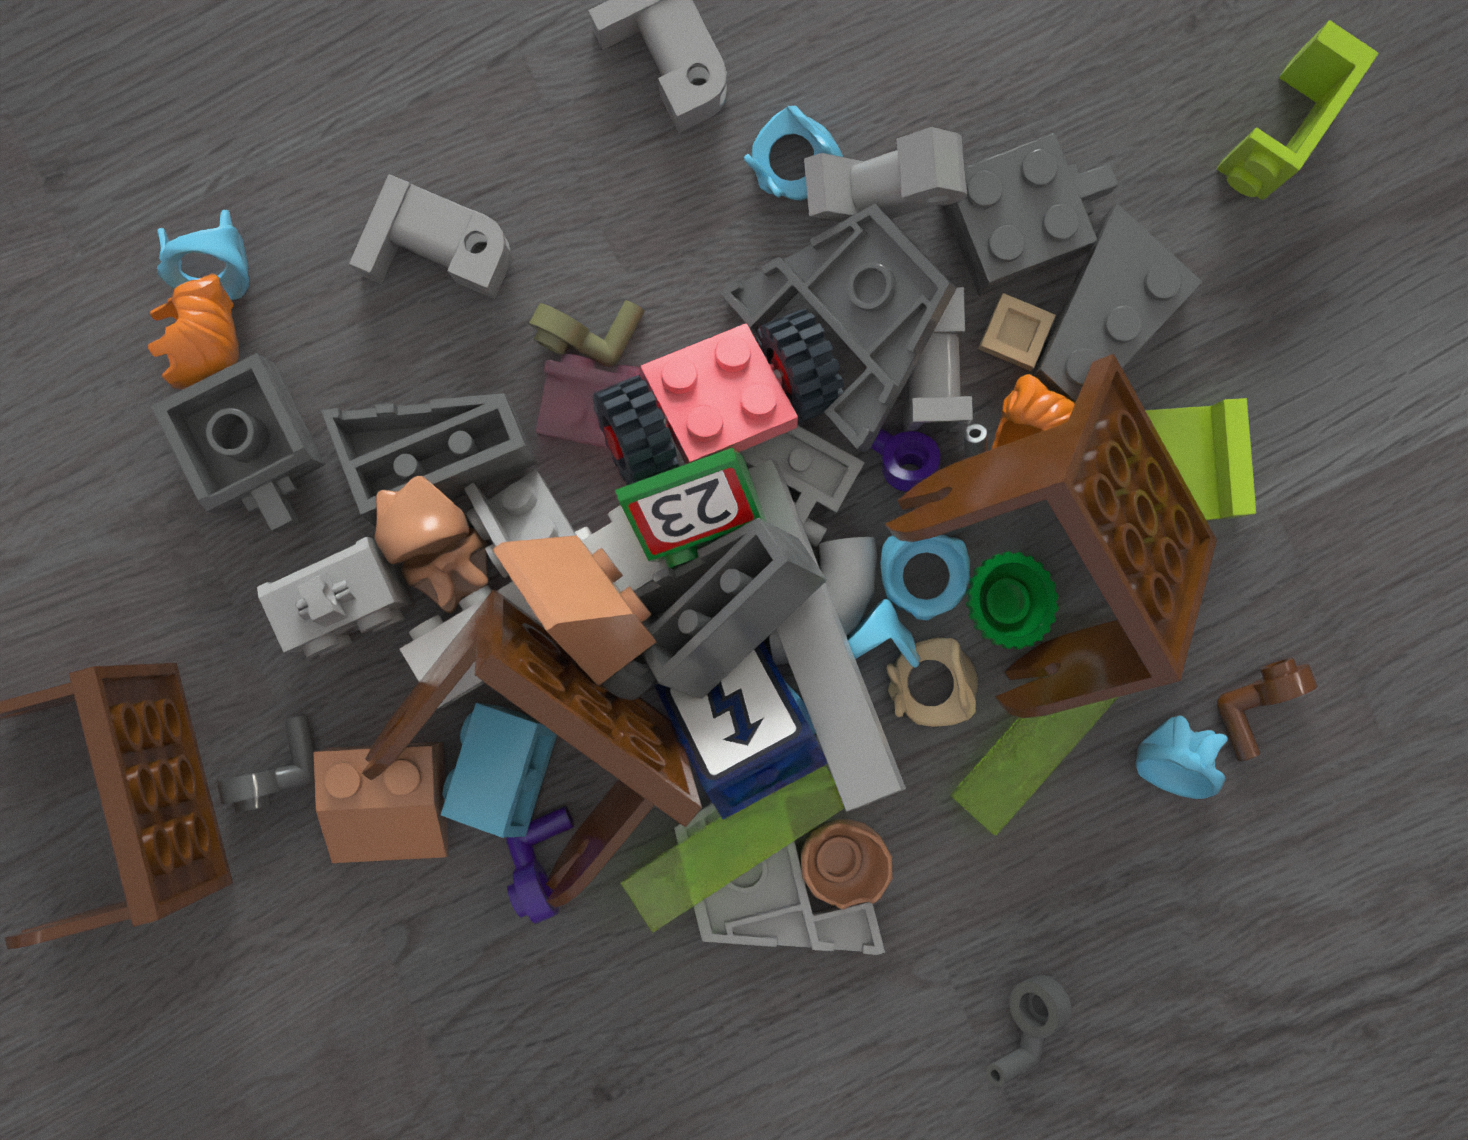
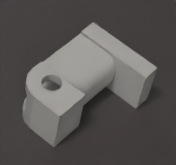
M608 0L588 10L593 32L602 50L639 32L641 33L662 75L658 78L660 97L678 133L713 117L721 110L726 102L727 95L726 67L693 0ZM698 81L705 83L700 86L693 85L694 82Z
M930 127L897 138L896 151L866 161L819 153L804 159L810 217L842 222L875 203L892 219L936 205L946 206L964 200L967 197L962 136L956 132Z
M388 174L349 264L361 276L382 284L398 247H401L448 267L447 272L456 283L495 299L510 266L512 253L510 244L505 238L503 231L497 222L487 215L471 210ZM487 244L484 251L477 254L473 253V250L478 245Z
M957 287L904 385L903 432H916L923 423L948 422V432H960L973 420L972 396L961 397L959 338L965 332L964 287Z

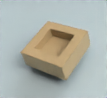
M1002 293L978 349L1031 371L1036 364L1056 315Z

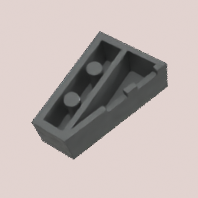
M1118 203L1102 218L1095 233L1098 241L1089 249L1082 266L1079 268L1071 291L1031 374L1039 379L1050 391L1061 394L1076 403L1093 361L1114 354L1121 368H1123L1203 282Z
M504 393L430 400L431 403L407 406H396L394 403L377 404L373 409L341 411L339 408L321 409L360 515L376 527L377 493L380 490L398 492L416 476L424 477L447 498L452 500L466 494L464 488L473 482L480 488L538 464L518 414Z
M760 518L697 550L698 557L674 570L665 567L652 574L654 581L634 591L651 613V616L644 620L643 623L657 642L646 649L642 655L659 684L701 699L704 698L827 581L799 538Z

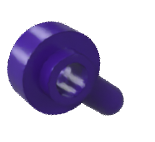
M881 428L870 447L882 456V473L885 480L892 487L900 491L908 492L916 484L939 470L940 450L935 441L923 433L907 431L893 436ZM905 464H914L919 469L910 471L901 467Z
M566 806L530 821L525 837H506V843L515 866V870H513L514 883L507 886L508 896L517 915L520 918L528 915L534 924L558 915L559 907L555 908L546 902L553 890L545 885L548 876L537 861L532 846L575 827L571 813Z

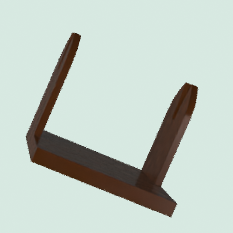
M1114 354L1092 362L1068 422L958 461L938 470L916 484L897 500L902 510L919 507L885 523L893 536L900 541L907 542L933 538L1047 500L1115 614L1117 620L1064 634L1038 645L1004 672L1009 680L1040 677L995 696L999 704L1010 715L1021 718L1045 716L1181 681L1217 539Z
M495 589L491 591L391 717L367 754L365 760L369 764L361 773L368 779L373 780L386 770L475 662L474 675L618 779L581 824L556 861L545 884L553 890L546 900L553 907L556 908L567 904L588 886L654 805L685 828L702 809L678 725L641 697L634 700L623 699L612 694L602 684L598 686L552 638L540 622Z
M177 663L93 666L70 672V683L0 701V721L76 701L126 898L122 902L67 916L22 930V933L5 937L7 949L26 947L131 919L133 927L157 921L233 884Z

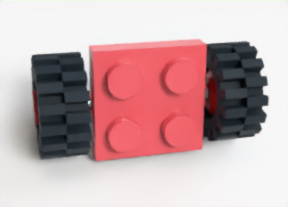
M801 309L763 324L757 329L756 334L759 339L756 340L747 323L641 365V376H634L593 393V408L599 419L597 421L599 428L605 436V444L612 453V460L615 466L619 467V473L623 481L630 485L679 467V462L676 459V456H678L676 448L670 439H673L685 464L730 448H734L738 452L796 429L797 424L825 413L824 411L843 393L841 388L844 387L843 378L837 373V370L840 369L838 360L833 359L831 354L833 347L829 340L825 341L824 329L820 323L816 325L815 316L811 312L807 313V309Z

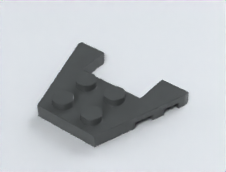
M875 203L810 239L811 245L785 259L778 257L761 266L762 272L742 283L736 280L725 286L720 292L747 325L755 331L759 329V326L770 322L800 292L866 365V371L824 412L854 447L864 453L875 441L957 289Z

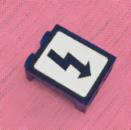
M763 642L702 699L661 684L655 685L657 693L706 794L723 820L828 764L810 726Z

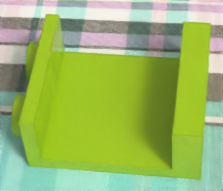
M1329 20L1290 60L1279 76L1281 80L1314 101L1315 105L1286 147L1256 127L1217 167L1218 171L1227 176L1228 184L1245 196H1257L1264 200L1295 175L1304 165L1379 53Z
M1247 398L1225 399L1211 406L1145 410L1206 520L1242 518L1256 514Z

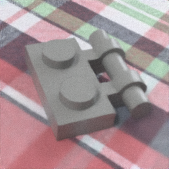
M797 425L796 429L739 452L744 456L746 464L750 467H754L769 459L778 461L787 487L800 494L795 507L809 543L814 548L818 547L827 528L808 518L815 503L836 514L865 463Z

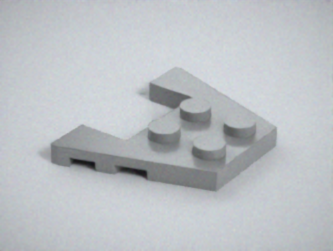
M817 735L803 744L739 804L726 792L704 806L686 828L680 823L674 826L703 942L768 947L781 945L807 947L820 951L847 950L873 955L885 953L872 903L865 902L844 910L838 907L812 912L784 798L836 784Z

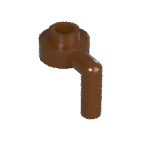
M1294 657L1270 663L1260 668L1263 677L1253 682V684L1219 696L1217 707L1238 761L1249 760L1260 755L1244 711L1260 705L1268 706L1285 702L1315 690L1318 686L1309 664L1297 666Z

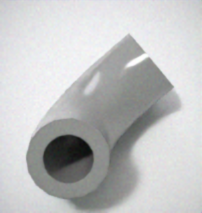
M874 537L845 538L818 544L820 570L827 579L825 583L846 636L858 626L874 595L877 567L876 538ZM775 629L769 635L773 665L789 664L778 632Z

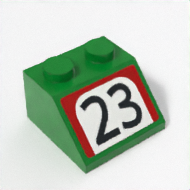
M734 448L615 490L619 503L648 561L659 562L665 560L669 568L678 567L698 557V547L710 544L757 518L766 521L745 458Z

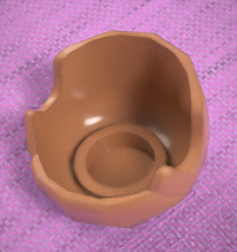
M838 819L821 825L811 832L810 837L806 839L801 850L802 878L813 895L831 905H836L842 910L865 902L874 904L881 899L893 879L892 856L879 833L863 822L851 819Z

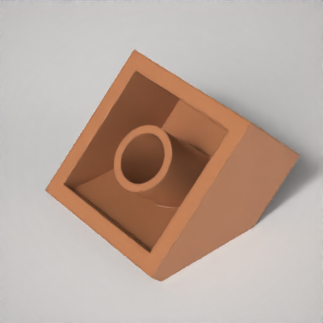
M575 535L501 542L492 549L545 630L598 686L657 642L643 623L644 620L651 616V613L630 586L622 592L616 586L615 582L623 575L602 547L592 554L580 538Z
M443 742L409 743L394 762L373 780L361 774L369 764L365 758L373 745L330 747L313 752L316 813L332 863L442 858L449 856L447 818L441 816L445 802L443 798L445 783Z

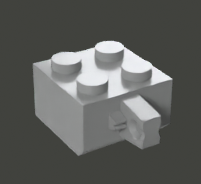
M370 537L358 540L356 545L275 582H267L257 587L259 600L283 653L304 652L306 658L316 655L322 658L352 645L353 643L349 635L359 630L361 633L372 630L374 634L395 626L405 620L402 610L416 605L398 563L389 564L378 548L375 539Z

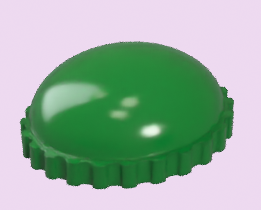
M1007 551L1003 552L1002 555L994 554L991 556V559L983 560L981 567L974 569V576L970 577V586L966 590V595L968 596V601H966V607L969 609L968 616L970 620H973L975 630H979L982 633L983 639H989L992 645H1001L1003 649H1011L1012 647L1015 650L1022 649L1023 646L1031 647L1034 645V642L1042 641L1043 635L1051 631L1050 626L1055 623V613L1059 609L1056 604L1058 600V594L1055 592L1056 584L1054 581H1051L1050 572L1043 569L1041 562H1035L1032 556H1024L1021 552L1012 554V552Z

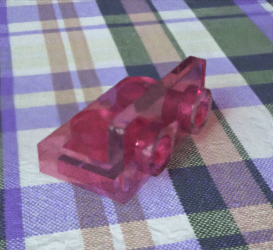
M562 354L560 362L546 360L543 371L546 375L536 433L541 436L607 448L604 441L605 436L597 422L599 419L594 412L592 395L597 391L634 376H641L640 368L618 365L616 373L594 369L595 361L592 359L570 354Z

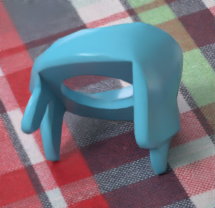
M788 106L774 115L761 129L752 145V157L747 154L744 159L747 165L754 170L759 187L766 193L774 194L776 197L785 196L792 200L802 201L807 199L806 176L799 180L788 181L778 177L771 168L770 153L776 141L785 135L796 134L803 136L810 142L814 149V155L819 153L843 157L831 133L824 126L807 117L797 106Z
M222 210L218 228L193 232L172 241L168 240L164 228L158 229L157 234L161 245L159 259L161 263L157 267L158 276L169 286L175 289L177 286L190 280L200 279L191 277L181 271V258L185 254L194 252L210 254L226 263L225 269L217 276L231 300L239 299L245 295L249 287V267L243 239L238 233V229L233 227L229 210Z
M892 535L883 544L880 562L882 584L887 598L896 605V609L905 610L907 613H912L916 619L927 621L953 609L965 596L970 580V559L965 543L959 538L939 535L925 540L907 542L900 541ZM934 553L942 558L948 567V584L944 591L935 598H916L904 586V567L909 559L916 554Z
M883 599L847 637L855 659L891 638L910 665L914 668L919 666L920 657L916 652L912 633L899 621L895 608L888 599Z
M1180 715L1172 717L1138 745L1135 766L1138 774L1143 779L1165 791L1192 799L1209 798L1219 793L1226 779L1224 774L1215 768V759L1228 738L1223 734H1215L1212 730L1193 732L1190 730L1189 723L1185 717Z

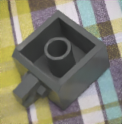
M1055 133L964 167L967 197L964 200L943 207L978 295H984L1086 254L1098 241L1088 217L1094 212L1090 202L1111 194L1114 188L1118 186L1110 163L1079 174L1075 164L1067 165Z
M255 353L151 405L198 502L206 512L225 516L243 506L251 513L260 509L271 531L278 533L301 523L288 494L298 489L294 480L326 464L275 363Z

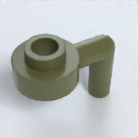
M625 300L604 340L591 333L580 322L543 303L538 304L528 324L537 331L533 340L548 350L564 356L567 348L582 353L605 367H612L619 361L645 310Z

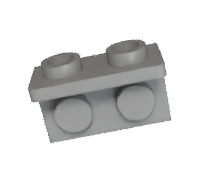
M536 469L489 500H487L474 482L464 488L474 506L466 512V515L484 541L492 539L493 544L486 547L485 550L504 578L509 576V574L492 550L501 542L577 535L546 482Z

